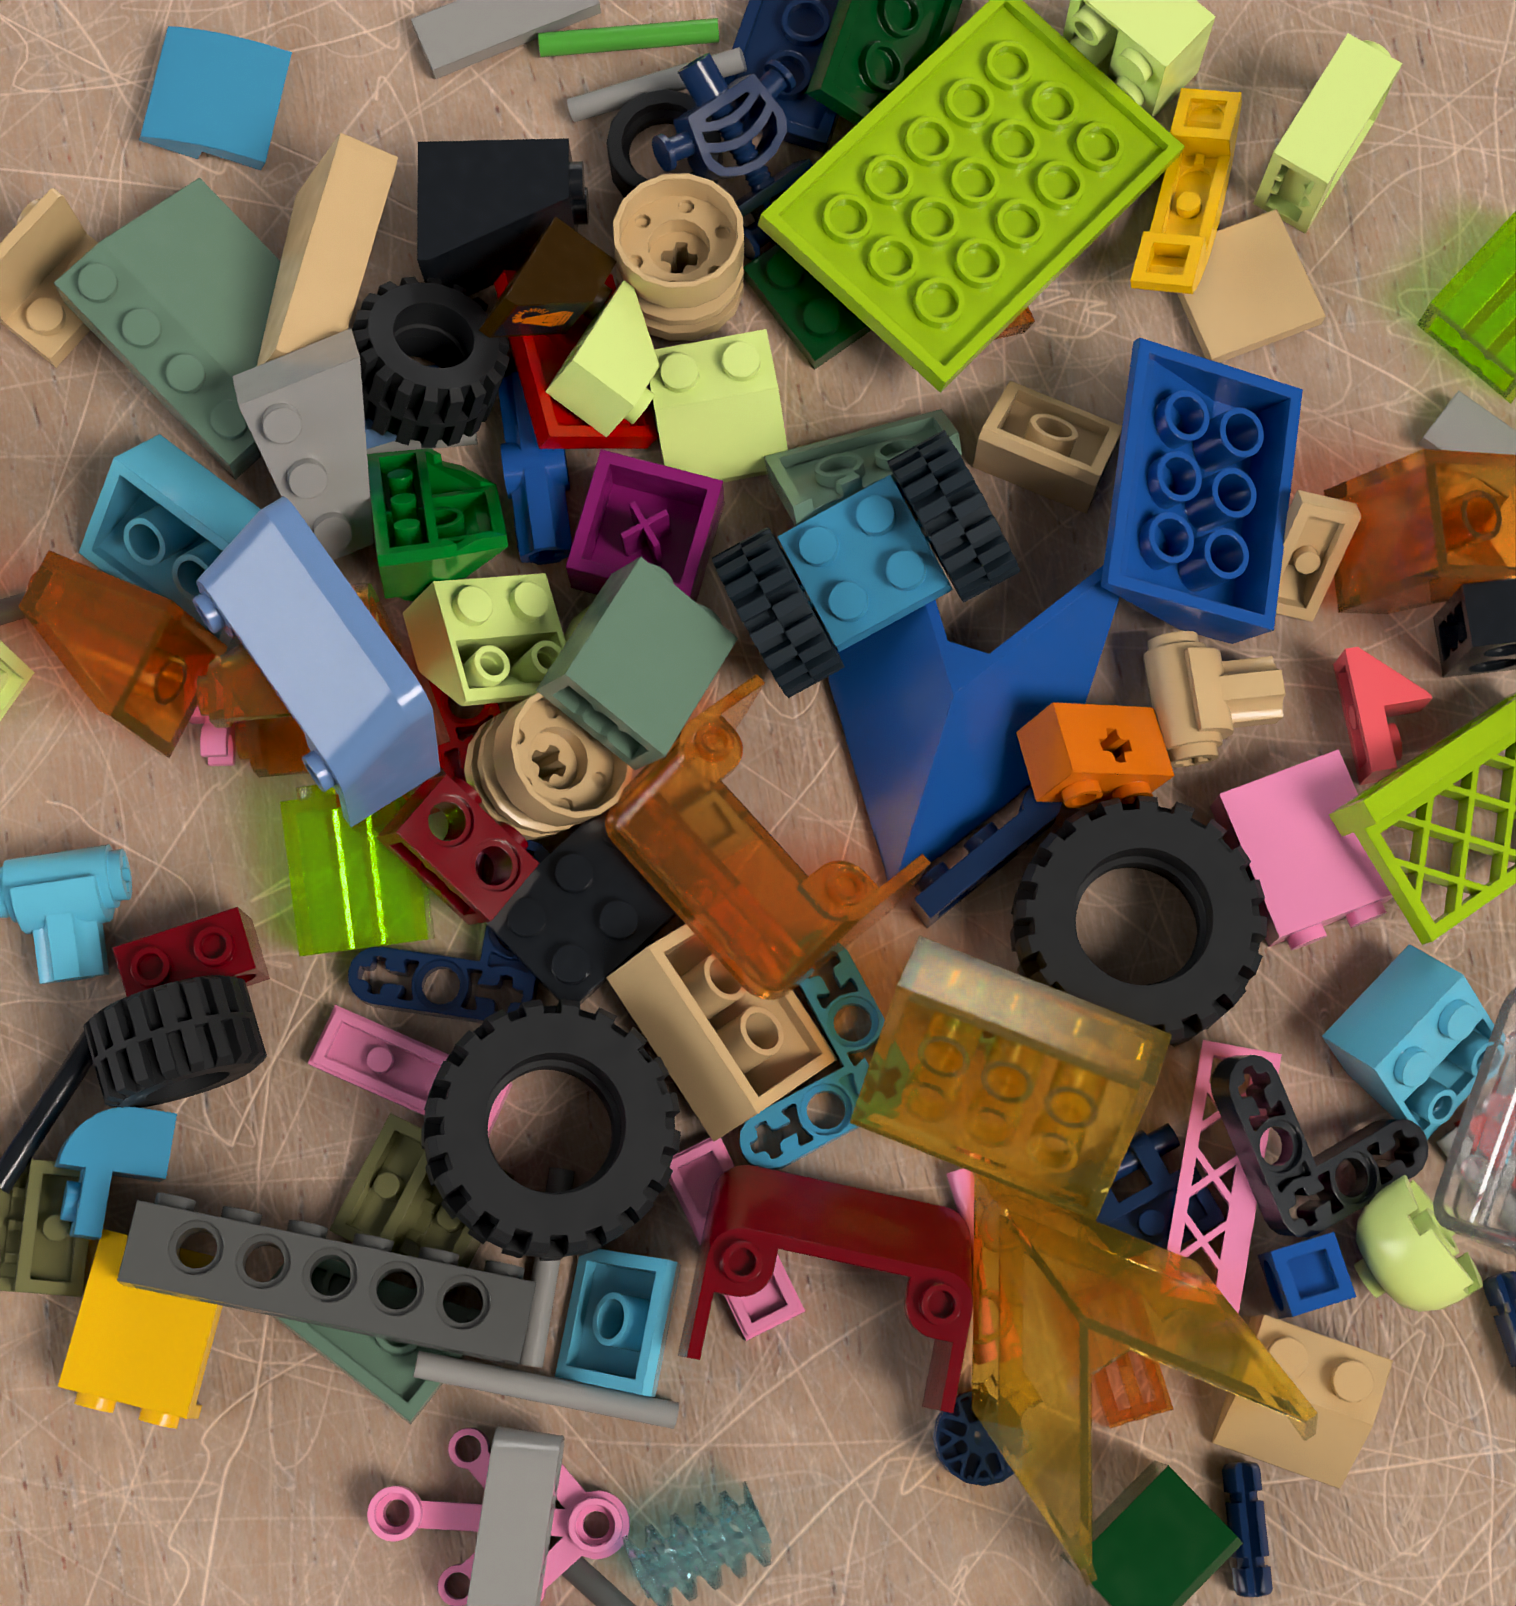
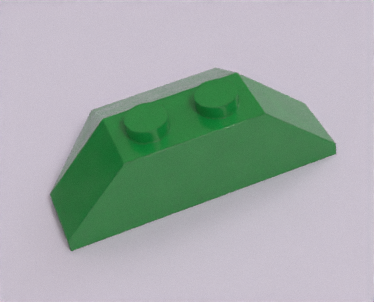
M433 449L367 454L376 551L385 599L399 597L402 600L414 601L433 581L465 579L508 547L507 533L496 484L462 465L442 461L441 454Z

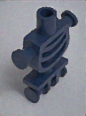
M707 53L678 71L696 106L673 121L677 131L676 135L668 138L664 134L654 136L652 148L658 164L666 172L676 169L677 161L687 158L693 172L708 180L745 176L751 191L735 203L743 217L751 213L755 220L749 226H743L744 256L749 260H754L760 256V248L770 241L773 244H777L758 226L761 214L772 204L770 199L772 198L773 202L777 200L813 166L810 158L793 162L773 177H771L768 167L765 166L776 154L787 133V118L775 98L782 91L790 93L796 87V81L791 72L782 63L771 59L765 64V74L760 79L755 74H750L738 78L727 85L710 53ZM749 111L745 121L741 123L740 118ZM711 116V121L706 122V118ZM762 130V138L755 149L752 139ZM718 131L721 133L720 137L724 138V141L720 143H706L703 134ZM730 151L737 165L734 167H724L715 161L711 155Z

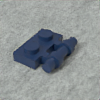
M1169 1123L1148 1134L1143 1130L1134 1133L1124 1139L1126 1146L1097 1162L1092 1158L1083 1161L1073 1167L1075 1174L1054 1185L1058 1197L1066 1208L1087 1197L1095 1206L1098 1214L1076 1227L1108 1285L1166 1254L1180 1169L1170 1174L1161 1159V1156L1180 1146V1141ZM1196 1166L1194 1168L1192 1186L1202 1179ZM1139 1169L1150 1186L1118 1203L1109 1185ZM1207 1186L1189 1198L1187 1213L1201 1233L1226 1220ZM1186 1225L1184 1227L1182 1244L1194 1238Z

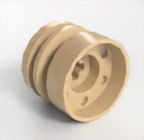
M689 173L662 174L640 183L622 200L613 220L615 260L617 261L615 264L617 287L623 280L634 287L650 335L669 341L696 340L718 331L735 315L743 296L744 228L743 216L733 197L714 181Z
M539 692L482 724L468 744L464 766L466 782L482 798L480 807L497 823L503 821L514 827L526 840L554 836L575 824H580L600 815L619 802L631 782L633 771L629 765Z

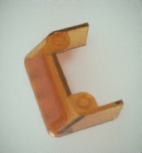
M756 674L690 720L683 727L667 755L646 765L623 789L618 803L610 807L606 814L605 827L611 841L740 985L757 998L775 1000L790 993L892 911L929 867L931 862L921 854L880 888L864 870L847 861L837 860L828 862L809 876L802 870L722 782L723 779L736 769L743 755L742 741L736 729L765 684Z

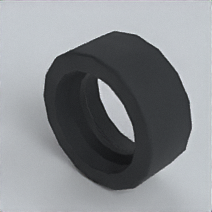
M668 89L642 93L624 104L611 121L606 141L612 181L624 198L640 183L650 180L638 174L631 165L629 151L633 139L637 134L651 126L661 124L674 125L673 121L696 106L691 95L688 93ZM711 116L706 118V122L711 121ZM718 131L703 134L706 143L722 142ZM723 153L711 155L715 161L723 165ZM719 179L712 180V181H714L716 184H718Z

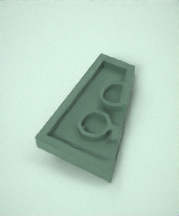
M940 409L764 456L768 479L793 523L797 526L888 475H891L894 482H897L887 461L943 430L946 431L955 448L962 455L959 432L943 410Z
M333 1259L323 1261L313 1271L312 1286L322 1295H337L348 1286L351 1272L342 1262ZM284 1263L269 1281L275 1279L281 1273ZM385 1279L381 1280L377 1288V1296L380 1302L390 1309H403L413 1302L417 1294V1288L411 1289ZM443 1300V1308L446 1315L455 1322L467 1323L473 1321L481 1313L478 1309L472 1307L469 1309ZM274 1317L410 1425L443 1384L413 1377L418 1351L463 1359L465 1356Z

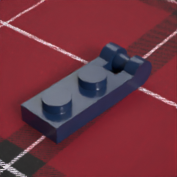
M1032 787L1029 788L1023 797L1018 814L1000 829L993 822L984 826L964 844L963 847L969 853L951 869L944 862L939 863L914 885L920 894L913 899L911 910L926 928H929L1052 827L1060 812L1061 802H1036Z

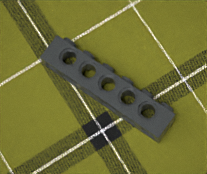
M157 1193L154 1203L137 1200L117 1279L123 1286L514 1366L520 1363L536 1282L523 1280L525 1268L488 1260L485 1262L484 1271L457 1266L460 1255L428 1247H420L418 1258L392 1253L394 1241L366 1234L355 1233L353 1244L326 1239L327 1227L297 1220H289L287 1231L261 1226L262 1214L235 1207L223 1206L221 1217L194 1212L197 1201L167 1193ZM195 1233L210 1234L217 1242V1253L210 1264L202 1268L187 1267L180 1258V1249L187 1237ZM262 1246L274 1247L284 1256V1266L281 1273L275 1279L268 1282L255 1281L246 1272V1262L249 1255L255 1249ZM330 1259L343 1262L351 1272L350 1282L346 1289L334 1296L320 1294L313 1288L311 1281L314 1269L321 1262ZM403 1273L409 1276L416 1285L417 1294L415 1299L403 1309H390L384 1306L377 1296L379 1283L389 1274ZM458 1286H466L478 1293L482 1302V1310L476 1319L467 1323H458L446 1315L443 1308V1299L451 1289Z

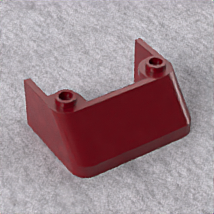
M753 1165L735 1166L721 1174L711 1192L678 1356L700 1360L714 1292L735 1297H746L761 1291L772 1278L778 1249L907 1276L908 1282L904 1297L906 1318L918 1333L935 1339L922 1407L953 1413L973 1311L971 1236L968 1225L963 1217L953 1209Z

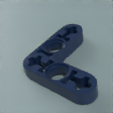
M526 840L528 842L526 851L539 863L550 854L541 844ZM487 926L480 961L387 947H370L361 951L352 960L348 970V983L352 992L367 1005L375 1008L483 1024L486 1017L498 1012V1005L490 998L475 996L477 1009H465L472 995V973L482 974L477 984L485 989L499 990L503 985V980H513L512 984L515 991L523 994L521 1002L536 1000L539 980L509 949L504 948L500 944L498 937ZM378 961H386V969L391 974L409 977L408 965L417 964L418 967L412 978L413 1000H402L407 991L403 985L383 984L380 994H372V986L362 979L364 971H375ZM440 969L453 971L460 980L458 995L446 1004L432 1003L424 993L426 979L431 973ZM510 1003L507 1013L517 1010L521 1003Z

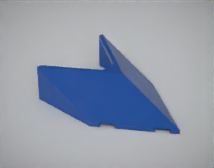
M895 482L902 497L904 498L900 485L897 482ZM1103 565L991 653L948 641L936 600L840 652L837 649L845 668L830 675L828 684L834 704H836L846 737V745L873 836H875L883 862L884 873L891 896L910 882L912 877L936 858L944 855L1019 796L1020 792L1031 784L1016 734L1019 729L1052 702L1086 703L1120 598L1101 587Z

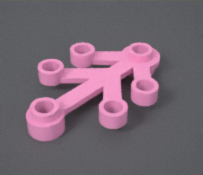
M461 1429L449 1441V1457L456 1466L468 1469L485 1489L490 1459L489 1439L479 1429ZM466 1435L474 1436L481 1444V1453L472 1462L463 1460L457 1451L459 1441ZM563 1464L561 1466L557 1500L564 1509L555 1508L551 1536L562 1538L548 1551L541 1602L546 1595L547 1587L581 1556L591 1559H603L613 1555L623 1546L630 1530L628 1511L618 1497L602 1490L586 1492ZM396 1485L380 1490L372 1498L368 1506L367 1518L371 1530L379 1538L396 1542L412 1536L418 1528L478 1532L482 1504L424 1501L411 1488ZM395 1499L404 1501L409 1507V1518L402 1526L392 1524L386 1515L389 1503ZM599 1511L607 1516L609 1530L604 1536L593 1537L587 1533L584 1522L590 1512ZM474 1554L463 1564L453 1565L441 1574L438 1580V1593L446 1604L450 1606L467 1605L468 1595L464 1598L452 1596L448 1591L447 1581L451 1574L457 1572L464 1573L471 1579Z

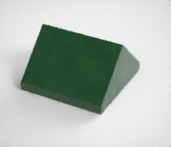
M1154 1460L1060 1556L1110 1606H1183L1243 1543L1169 1465Z

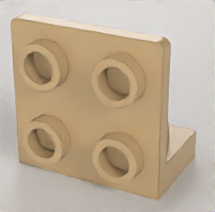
M51 188L41 199L33 200L23 209L15 228L0 243V322L57 368L90 332V329L64 303L54 282L98 242L85 232L65 197L55 188Z

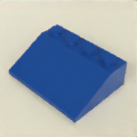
M1143 338L1133 341L1101 587L1179 630L1193 631L1198 635L1234 644L1274 631L1284 551L1283 543L1289 509L1303 389Z

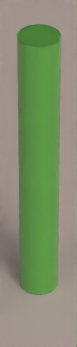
M718 18L538 33L540 57L719 43Z

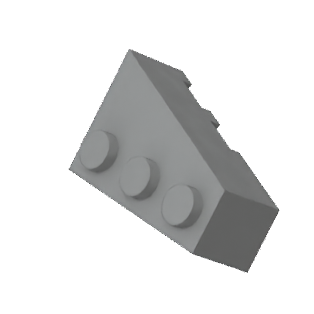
M350 328L232 376L238 406L281 497L285 496L294 505L332 560L374 544L360 355L352 329Z

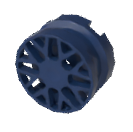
M973 1390L956 1396L953 1413L940 1411L935 1420L933 1442L938 1459L949 1473L965 1483L988 1486L1001 1483L1018 1471L1027 1456L1029 1432L1025 1417L1015 1403L996 1392Z

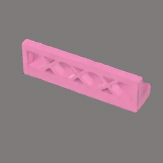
M1203 1040L1158 1302L1209 1312V1315L1235 1320L1239 1315L1257 1201L1237 1154L1234 1158L1214 1170L1198 1148L1200 1133L1222 1119L1219 1111L1203 1121L1207 1096L1217 1108L1213 1099L1211 1084L1209 1083L1213 1058L1224 1059L1235 1055H1257L1270 1061L1279 1074L1282 1054ZM1250 1074L1247 1087L1253 1084ZM1259 1109L1260 1115L1250 1116L1249 1119L1265 1116L1267 1114L1266 1109ZM1270 1128L1263 1133L1260 1139V1151L1264 1159ZM1197 1160L1207 1176L1192 1186ZM1234 1168L1229 1192L1220 1177ZM1210 1183H1213L1227 1203L1226 1220L1203 1236L1187 1213L1189 1198ZM1186 1225L1196 1242L1180 1252L1184 1227ZM1222 1234L1218 1258L1209 1242ZM1202 1248L1216 1268L1212 1298L1174 1290L1178 1263Z

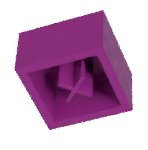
M601 449L566 564L571 588L598 595L612 573L642 557L648 563L657 565L671 576L673 584L693 601L697 602L725 505L723 481Z

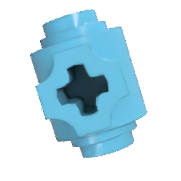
M107 844L5 860L3 866L0 867V918L10 917L13 922L19 924L25 934L33 933L39 983L49 984L110 975L103 923L110 922L113 919L115 908L120 906V902L129 900L132 896V876L126 852L123 849L113 850Z

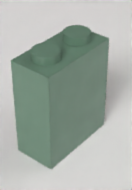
M639 557L610 575L536 691L632 769L637 770L667 755L738 638L722 625L720 618L715 612L706 606L697 604L675 586L671 576L665 570Z

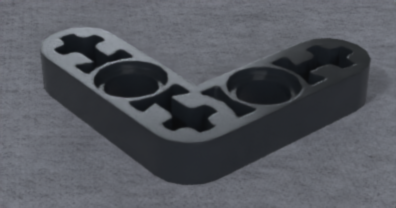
M1235 1055L1224 1058L1216 1066L1212 1074L1211 1091L1215 1104L1262 1216L1269 1228L1278 1235L1292 1237H1311L1317 1235L1369 1204L1379 1191L1401 1176L1407 1175L1408 1180L1416 1176L1423 1169L1427 1161L1429 1147L1426 1135L1420 1126L1413 1121L1405 1119H1381L1372 1122L1313 1157L1278 1072L1270 1061L1257 1055ZM1244 1074H1250L1253 1084L1247 1087V1096L1241 1097L1238 1087L1245 1082ZM1259 1109H1266L1267 1114L1265 1116L1249 1119L1250 1116L1260 1115ZM1270 1127L1278 1133L1282 1143L1281 1154L1272 1165L1264 1160L1260 1151V1139L1263 1133ZM1394 1138L1399 1139L1400 1147L1394 1151L1395 1160H1374L1372 1155L1384 1154L1395 1146ZM1344 1159L1351 1162L1356 1172V1184L1353 1190L1346 1196L1339 1191L1335 1181L1336 1169ZM1317 1194L1320 1200L1307 1201L1296 1209L1298 1218L1291 1217L1289 1209L1296 1204L1295 1195L1311 1196Z

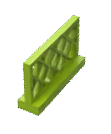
M1516 692L1506 696L1329 814L1342 837L1355 833L1422 945L1433 942L1516 883V849L1510 848L1513 819H1516ZM1506 749V751H1505V757H1504V756H1501V755H1497V754H1499L1500 752H1502L1503 750ZM1482 764L1503 771L1499 799L1476 792L1479 767ZM1461 779L1460 787L1453 785ZM1441 795L1458 801L1455 830L1431 823L1435 796ZM1474 806L1498 813L1494 843L1471 836ZM1416 810L1415 818L1407 816L1408 814ZM1392 825L1413 831L1409 862L1395 858L1380 833ZM1429 837L1453 844L1449 874L1425 867ZM1469 849L1492 856L1489 882L1485 885L1465 879ZM1508 861L1515 863L1513 866L1507 869ZM1423 880L1447 887L1444 914L1434 921L1421 901ZM1463 892L1470 894V896L1462 901Z

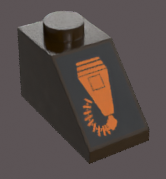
M555 216L528 250L479 331L489 338L566 334L582 314L589 320H592L601 310L612 293V289L604 283L617 261Z

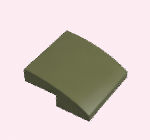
M390 1113L329 1230L353 1242L355 1233L385 1238L394 1241L392 1253L416 1258L419 1256L420 1247L456 1253L460 1255L457 1266L468 1268L481 1243L467 1234L470 1229L457 1217L454 1219L450 1217L441 1205L443 1198L437 1187H431L425 1169L427 1165L425 1149H422L421 1143L422 1128ZM503 1170L511 1179H514V1175ZM458 1287L451 1289L449 1292L455 1294Z
M31 1159L10 1193L7 1194L0 1190V1291L82 1297L89 1239L70 1237L71 1221L60 1220L67 1180L79 1182L80 1171L54 1167L56 1161Z

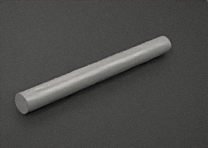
M418 1351L413 1373L414 1378L671 1429L675 1428L679 1411V1402Z

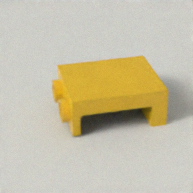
M103 1229L58 1387L76 1391L77 1395L74 1402L76 1405L113 1413L116 1402L140 1407L141 1410L138 1417L140 1421L177 1429L180 1418L199 1419L202 1405L196 1404L223 1306L123 1286L117 1279L128 1235ZM183 1248L180 1249L182 1263L190 1268L205 1267L215 1257Z

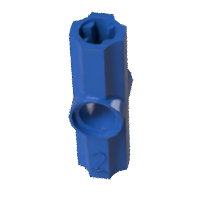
M514 371L503 378L499 388V399L505 443L500 444L507 496L508 499L513 501L517 549L522 563H535L537 565L558 563L569 557L573 544L566 492L570 491L565 449H539L519 373Z

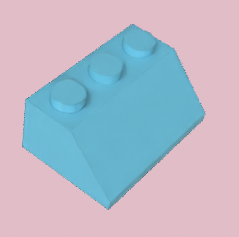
M159 434L113 458L78 553L215 656H230L241 642L237 636L231 638L224 629L213 634L206 626L192 601L194 597L200 595L196 580L261 509Z

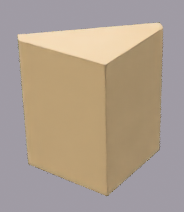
M1009 381L982 427L977 442L973 467L1087 514L1120 438L1122 426Z

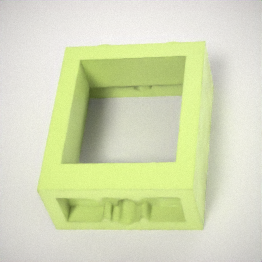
M1348 33L1274 150L1253 204L1266 212L1277 209L1282 221L1306 234L1376 121L1403 63L1392 58L1390 53L1380 44L1369 40L1361 41Z

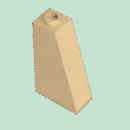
M340 132L300 188L294 201L257 366L348 330L396 169L397 156Z

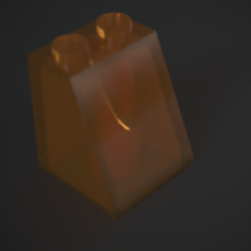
M1422 449L1324 490V496L1356 503L1362 516L1334 575L1338 613L1390 614L1446 602L1462 584L1516 578V455Z
M49 550L39 569L31 576L26 593L18 607L102 714L158 754L170 758L228 646L173 600Z

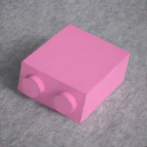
M1339 749L1223 792L1217 796L1210 806L1216 822L1227 830L1223 836L1224 842L1232 850L1241 845L1251 860V863L1245 868L1250 880L1260 879L1265 899L1259 904L1260 916L1267 917V937L1265 940L1268 947L1286 940L1290 950L1307 946L1327 936L1323 926L1344 918L1347 919L1350 928L1370 922L1387 913L1383 904L1393 898L1355 833L1342 837L1329 816L1330 813L1358 795Z

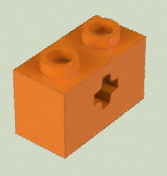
M1052 702L1016 732L1036 802H1064L1067 808H1081L1119 797L1122 804H1133L1137 796L1153 797L1152 792L1175 776L1153 707Z

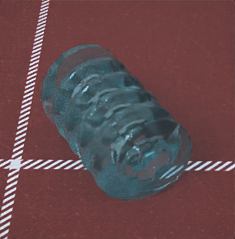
M746 1481L743 1482L744 1503L740 1505L726 1490L718 1493L719 1514L716 1516L702 1502L694 1504L695 1525L689 1527L677 1513L669 1515L670 1537L664 1538L652 1524L645 1526L646 1548L640 1550L627 1535L622 1537L627 1555L648 1599L651 1598L657 1606H673V1587H676L687 1600L692 1601L698 1597L697 1576H701L714 1590L723 1586L722 1565L724 1564L739 1579L747 1575L746 1554L751 1553L763 1567L772 1564V1540Z

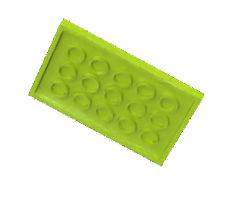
M989 0L761 214L758 226L941 393L1180 156L1185 146L1023 0Z

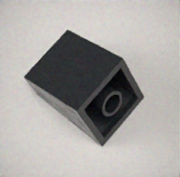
M569 138L418 142L417 261L425 283L428 278L441 279V285L453 288L455 283L467 289L465 295H473L494 285L504 270L516 271L528 250L555 216L577 232L578 225L589 224L588 188L585 187L583 161H572Z

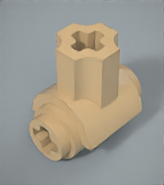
M1193 631L1171 632L1148 640V651L1143 654L1151 707L1154 708L1172 767H1189L1214 761L1219 757L1217 748L1222 746V740L1233 735L1234 728L1276 724L1283 718V699L1286 692L1282 670L1276 668L1273 656L1222 661L1220 651L1215 648L1206 647V644L1199 642L1198 634Z

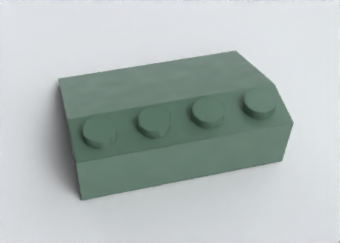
M198 178L101 240L54 282V285L64 303L235 480L262 456L238 406L232 376L257 366L281 261L201 178Z

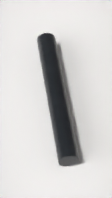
M85 1031L82 1032L0 1158L1 1191L7 1194L10 1193L93 1065Z

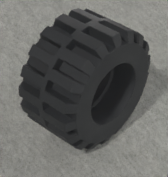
M415 276L402 278L400 286L389 281L379 286L377 294H368L362 302L361 309L357 311L352 333L360 355L364 419L370 418L373 421L371 429L382 436L386 432H390L397 436L395 442L409 445L410 440L420 441L422 448H435L439 440H442L447 446L460 443L463 434L471 437L479 431L481 423L486 422L490 415L510 358L507 356L510 347L508 337L489 338L479 331L488 316L486 313L488 304L481 298L471 299L465 295L467 289L455 283L453 288L441 285V279L428 278L427 282L424 283L418 282ZM410 357L429 360L436 365L438 364L441 368L422 365Z
M210 975L189 978L138 992L104 1007L83 1026L104 1103L112 1107L142 1108L194 1096L247 1075L267 1057L245 980L232 976Z

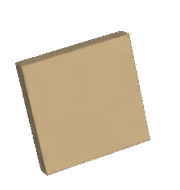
M1277 209L1217 231L1205 271L1194 294L1177 293L1205 358L1218 363L1319 326L1326 317Z

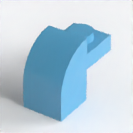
M138 1107L111 1108L93 1115L68 1136L58 1153L54 1167L80 1171L79 1182L67 1180L61 1207L60 1220L71 1221L70 1237L92 1240L101 1238L112 1176L152 1182H161L166 1179L177 1113Z

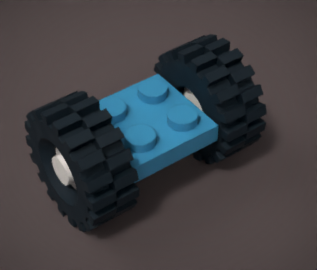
M945 430L887 461L917 521L913 517L892 476L888 475L777 536L794 569L769 527L712 557V562L718 576L724 584V588L733 602L742 623L747 628L753 643L758 648L765 664L771 670L774 679L786 697L790 698L845 668L835 646L840 652L953 590L929 545H931L963 603L1021 572L1011 552V548L989 509L982 492H980L972 474Z

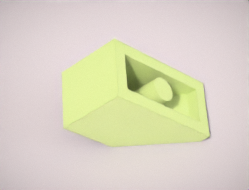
M625 280L622 281L607 299L598 314L590 321L545 391L605 437L623 419L634 424L642 415L654 397V393L646 387L660 366L634 287Z

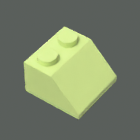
M767 329L654 349L660 366L648 386L649 390L654 393L651 401L664 466L722 480L723 483L767 475L764 456L788 450L779 388Z

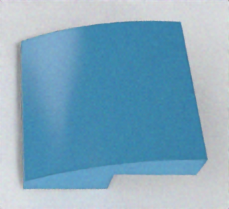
M168 26L139 141L198 159L200 154L205 152L261 170L266 163L292 52L228 34Z

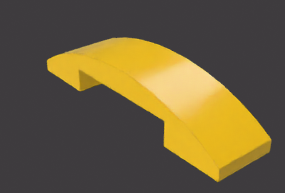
M1181 88L1170 133L1185 148L1165 171L1150 231H1143L1130 280L1131 288L1194 294L1213 247L1225 201L1239 127L1242 92Z

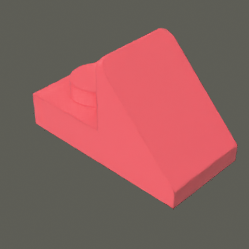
M1346 648L1335 661L1333 667L1359 785L1378 782L1398 768L1396 761L1402 758V742L1399 730L1395 723L1388 724L1387 718L1420 712L1433 698L1426 690L1361 648Z

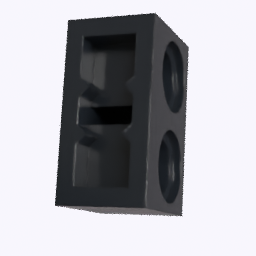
M1516 578L1462 584L1433 617L1443 678L1516 670Z

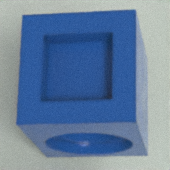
M1334 1232L1257 1255L1279 1319L1294 1317L1357 1297Z

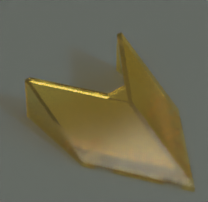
M975 1172L972 1410L1085 1586L1098 1579L1093 1567L1092 1376L1129 1351H1133L1286 1415L1304 1442L1316 1435L1317 1411L1196 1261Z

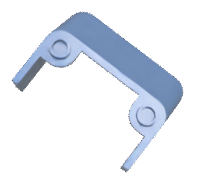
M283 496L259 510L196 580L200 595L194 597L192 601L202 620L213 634L224 629L231 638L238 637L304 732L311 752L303 756L302 761L309 774L323 792L332 787L339 795L343 817L349 826L353 827L441 772L433 708L411 669L294 505Z

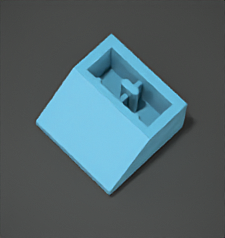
M1410 944L1322 1035V1038L1346 1073L1392 1117L1410 1120L1420 1126L1427 1139L1443 1123L1451 1118L1457 1107L1486 1077L1495 1071L1498 1064L1510 1052V1049L1465 976Z

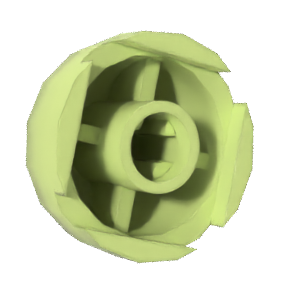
M1407 1175L1401 1176L1383 1188L1364 1207L1358 1218L1356 1242L1363 1259L1355 1263L1354 1267L1362 1282L1376 1298L1387 1293L1404 1308L1418 1312L1442 1310L1456 1304L1483 1287L1482 1278L1469 1253L1466 1252L1456 1259L1455 1256L1459 1254V1249L1452 1238L1456 1233L1424 1190L1414 1180L1409 1182Z

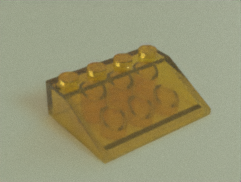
M919 936L897 984L850 1123L1096 1221L1155 1089L1172 1034Z

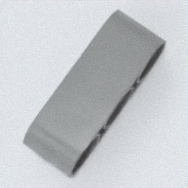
M497 1426L490 1453L466 1606H540L563 1459V1435Z

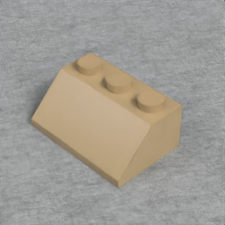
M731 897L649 945L606 977L656 1055L661 1057L671 1078L713 1142L754 1117L838 1059Z

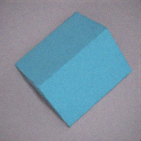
M598 1249L579 1256L555 1377L655 1397L681 1265L672 1260Z

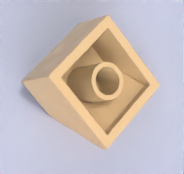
M1265 1314L1251 1316L1211 1443L1340 1489L1374 1425L1393 1360Z

